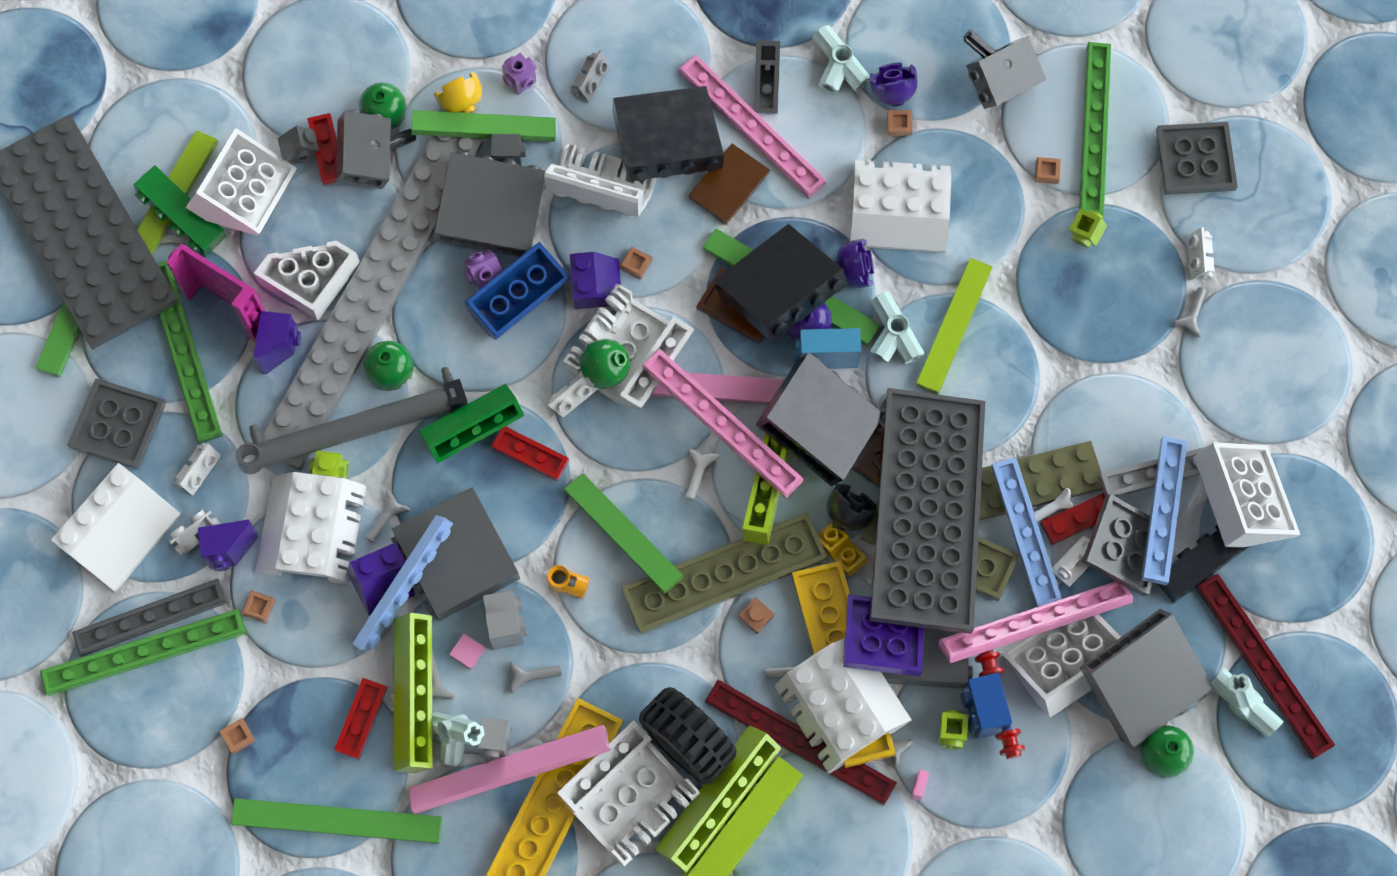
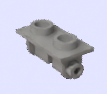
M601 50L598 53L593 52L587 56L581 68L582 73H586V75L578 74L571 85V93L575 96L582 94L587 102H590L592 96L597 91L598 85L610 65Z

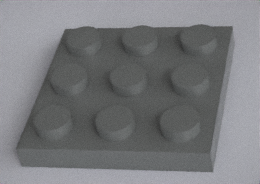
M1228 122L1157 126L1156 136L1164 195L1236 191L1238 185Z
M95 378L67 446L71 449L139 470L167 402L165 399Z
M1112 494L1106 495L1082 563L1142 596L1149 595L1153 582L1143 581L1141 577L1150 516Z

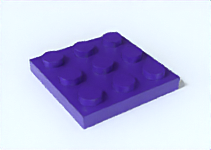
M848 594L843 667L920 677L922 673L924 628L870 621L871 597Z

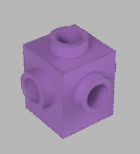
M520 52L516 56L506 59L502 65V79L509 88L512 87L519 95L537 82L536 65L529 57L525 58Z
M490 249L473 253L469 256V259L463 261L467 268L464 274L470 284L474 283L478 289L484 287L502 272L496 255Z

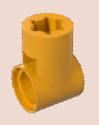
M561 565L553 566L547 576L548 586L555 593L563 592L581 599L584 598L590 581L589 577L568 571L566 567ZM557 574L565 576L566 580L562 584H556L552 581V578ZM570 580L576 581L574 588L570 587Z

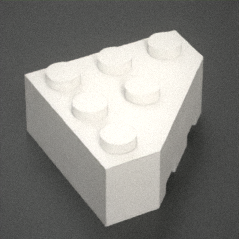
M338 241L327 242V245L307 246L282 254L278 252L268 254L254 272V275L259 285L318 321L355 272L360 262L356 252Z

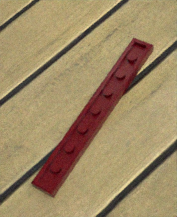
M1217 573L1199 584L1196 590L1311 759H1315L1334 747L1335 743L1219 574Z
M719 679L705 700V703L746 727L750 725L767 733L779 746L883 806L897 784L896 781L866 764L845 768L843 765L832 773H828L823 765V762L828 758L820 761L818 757L819 753L827 746L824 741L820 745L812 747L809 741L814 736L807 739L797 724Z

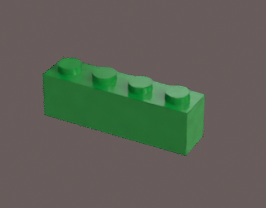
M154 165L133 184L136 198L144 205L148 203L153 208V214L161 221L165 219L171 225L169 227L171 231L179 238L183 236L188 241L187 245L194 252H200L206 257L226 238L225 230L222 227L204 220L186 208L191 198L157 166Z
M505 383L419 430V433L427 449L438 464L522 418L524 414L517 398Z

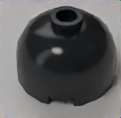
M842 483L835 485L827 499L826 509L828 515L833 521L832 524L841 531L861 530L867 527L876 515L877 505L863 492L859 496L849 491L852 486Z

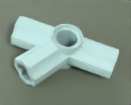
M829 25L817 30L812 39L829 59L819 87L828 93L837 94L844 79L855 92L866 87L870 82V75L854 57L851 47L844 44ZM845 56L847 60L840 61L836 57Z
M889 291L883 292L872 299L870 304L884 326V330L869 354L875 360L888 364L897 349L906 365L924 356L923 349L909 327L908 319L902 315ZM894 324H899L903 327L904 330L901 332H895L892 330L891 326Z
M1224 668L1211 682L1213 690L1229 703L1231 711L1240 719L1250 722L1267 739L1283 723L1263 703V698L1253 689L1250 678L1245 674L1232 675Z
M438 712L432 714V734L440 737L442 740L440 760L444 764L452 766L461 764L465 744L471 746L479 744L481 738L485 735L483 726L469 720L465 714L457 716Z

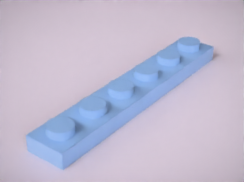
M1165 436L1160 440L1141 577L1143 581L1162 585L1169 583L1188 441Z
M1014 457L991 464L1035 606L1039 607L1061 600L1060 591L1017 458Z
M438 515L434 517L352 643L353 645L367 651H371V649L378 645L381 640L380 635L393 622L395 612L399 606H402L409 597L408 592L413 585L420 581L423 569L427 563H430L437 554L436 549L450 535V528L453 525L451 521Z

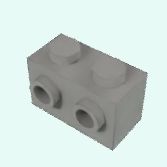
M482 717L481 726H483L485 735L481 738L480 743L476 745V749L479 750L482 757H486L485 761L487 762L508 756L512 733L509 721Z

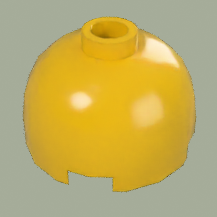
M475 72L470 73V78L466 80L461 76L442 86L443 92L441 94L438 91L434 93L435 99L444 111L473 113L476 111L475 105L480 102L482 97V86Z

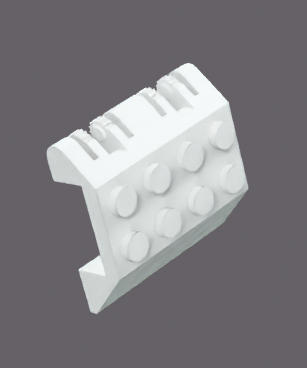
M569 143L564 148L561 166L551 164L545 172L546 190L553 192L554 195L575 198L578 202L584 204L592 203L599 205L604 210L613 209L622 212L623 215L628 217L640 216L651 198L657 178L646 179L643 184H641L642 181H628L625 164L619 177L623 159L603 154L599 163L601 153L597 151L592 155L589 169L584 168L582 164L586 157V148L580 147L577 155L578 146Z
M855 160L850 241L864 238L867 241V244L864 245L865 248L946 253L950 220V166L940 165L939 170H937L936 165H931L929 171H922V164H916V167L913 168V163L892 162V167H890L889 162L883 161L882 167L876 168L874 161L868 160V165H865V160Z
M616 284L610 292L611 295H608L606 298V302L617 313L613 316L607 309L600 307L597 314L594 315L583 331L584 334L580 335L579 341L587 347V344L593 341L612 339L625 347L630 358L628 375L620 384L607 389H598L597 391L620 405L642 409L659 384L642 368V365L659 349L674 361L694 332V328L675 317L671 321L665 319L632 298V291L620 284ZM573 346L570 350L572 354L568 353L562 364L577 376L581 371L580 356L584 352L580 348Z
M298 472L273 476L255 573L281 576V572L327 577L330 583L349 584L350 579L346 571L349 562L336 557L337 552L344 555H354L355 548L350 546H356L359 524L356 522H360L361 515L346 510L345 507L346 504L352 507H363L364 501L359 498H364L366 486L344 478Z
M845 638L820 650L787 672L775 684V688L780 696L784 695L782 698L784 703H790L796 697L798 698L799 703L791 710V714L793 717L800 715L796 722L807 739L814 736L809 741L811 746H818L823 741L826 743L827 746L819 753L818 757L820 761L828 758L823 762L828 773H832L843 766L844 760L884 734H892L912 721L882 672L843 667Z
M634 720L609 743V752L596 755L557 792L574 816L624 867L633 859L625 848L634 856L640 852L638 847L629 840L634 834L643 843L648 845L652 840L643 831L644 829L655 838L670 823V820L662 813L663 811L673 820L678 816L675 809L667 804L671 798H674L679 805L686 808L689 802L682 796V793L691 801L700 794L699 790L688 778L684 779L650 742L652 739Z

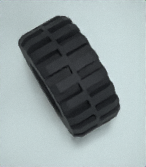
M664 688L639 714V723L656 744L676 764L702 784L712 783L736 758V747L731 743L729 737L724 734L723 730L700 707L675 688Z

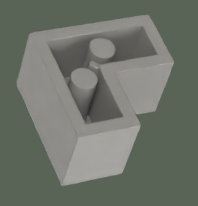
M513 590L484 595L485 617L493 650L523 645V636H527L523 615L518 616V612H522L520 596L515 597Z

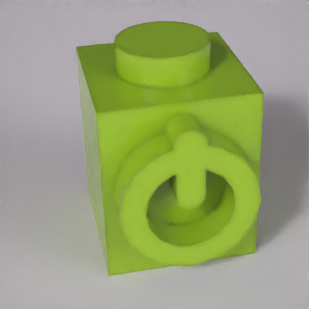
M1080 208L1069 228L1072 233L1071 240L1082 247L1089 248L1091 245L1096 247L1107 227L1102 219L1103 216L1093 210L1088 212Z
M316 450L315 458H311L309 471L314 475L347 479L349 460L344 459L341 453Z
M957 710L942 712L939 717L938 743H940L941 748L948 750L963 749V745L967 741L968 714H961L962 712Z

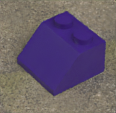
M597 252L569 254L574 309L610 307L606 302V298L608 295H611L610 292L616 284L621 285L619 259Z
M261 311L253 354L261 374L271 372L293 356L296 346H300L301 332L298 331L297 323L294 322L291 314Z
M249 519L198 527L201 558L211 570L214 569L217 572L229 570V567L236 566L258 539V532Z
M396 542L349 562L347 575L369 616L406 562ZM413 586L408 592V599L415 596Z

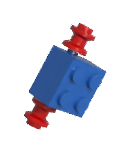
M992 649L980 653L974 658L976 663H981L983 671L979 673L978 678L968 680L960 697L963 708H968L970 716L968 718V728L970 733H974L976 739L995 735L996 740H1001L1003 744V749L999 751L1000 756H1006V759L1009 760L1021 757V752L1025 750V745L1018 743L1017 736L1021 734L1020 729H1012L1010 727L1012 720L1000 675L1005 671L1003 667H998L996 659L1000 657L999 651Z

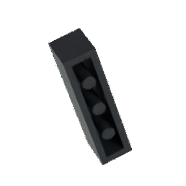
M1216 525V532L1212 535H1209L1208 532L1196 541L1198 544L1192 550L1187 547L1177 555L1178 560L1171 564L1169 583L1167 585H1157L1174 604L1248 547H1226L1219 527Z

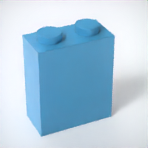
M860 328L800 330V337L795 338L794 361L796 362L799 358L810 352L818 357L829 369L858 368L861 356Z

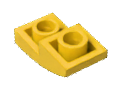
M832 523L817 534L825 552L834 562L841 561L844 573L848 577L868 563L867 557L851 542L850 537L844 531L837 529Z

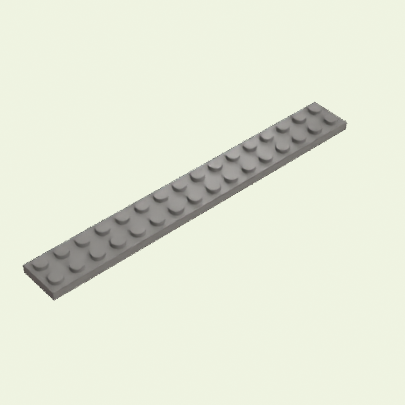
M431 137L262 435L263 441L329 421L435 232L451 152L463 151L469 153L470 156L476 157L483 146L482 140L468 137ZM310 454L293 458L283 463L301 471Z

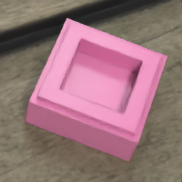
M463 634L449 655L472 670L486 648Z
M921 769L917 772L910 796L911 799L918 801L922 799L929 772Z

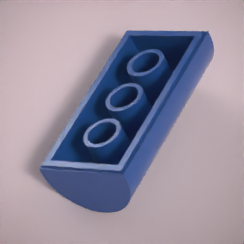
M539 241L467 299L465 306L482 330L492 339L497 340L566 284L571 277Z

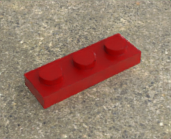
M331 113L307 118L309 129L314 130L319 151L315 154L323 185L335 183L337 137Z
M506 426L500 430L491 446L493 450L557 482L569 462L568 457Z
M1102 493L1041 521L1040 524L1051 545L1094 527L1105 494Z
M362 678L335 745V752L360 760L388 689L387 686Z

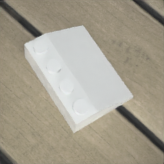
M235 128L216 156L186 208L206 221L258 236L297 168Z
M1213 442L1194 456L1226 547H1248L1294 538L1300 535L1267 445Z
M118 463L51 541L116 592L179 519L181 513Z
M1097 614L1019 640L1000 653L1032 699L1051 718L1092 690L1079 667L1121 638V636Z

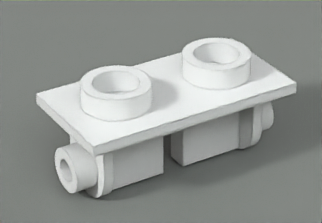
M1200 227L1187 235L1191 280L1201 275L1203 279L1208 280L1212 279L1213 274H1215L1214 260L1212 257L1206 256V254L1211 255L1213 253L1212 236L1208 231H1204V227Z
M582 371L570 381L571 385L569 387L565 385L556 394L551 395L552 399L549 400L548 406L563 418L598 390V388L593 387L595 384L589 378H584Z
M209 443L197 445L196 450L188 459L193 464L191 466L184 465L175 477L176 481L174 484L181 489L184 488L193 496L215 466L221 454Z
M203 509L191 517L193 522L189 526L184 528L181 525L170 534L173 538L169 542L171 544L175 541L178 545L174 548L180 555L184 552L187 554L199 544V541L194 536L198 533V527L221 524L215 516L211 519L208 517L212 513L210 510L204 512Z
M1085 535L1052 568L1053 573L1068 587L1089 567L1082 563L1090 540Z

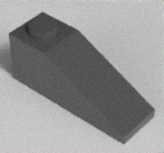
M756 40L754 111L758 113H778L780 41Z

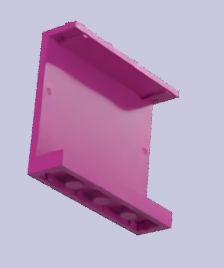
M181 243L177 249H174L169 254L166 264L186 299L190 301L202 286L233 306L249 339L256 343L261 311H265L255 289Z

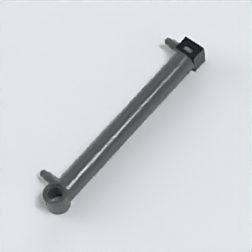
M443 367L441 369L444 381L442 388L263 441L257 425L253 424L249 427L253 443L242 444L237 449L236 459L242 472L249 475L255 474L264 467L316 452V450L320 451L448 411L452 413L467 405V398L460 379L453 380L449 368ZM248 455L256 456V459L252 462L243 461Z

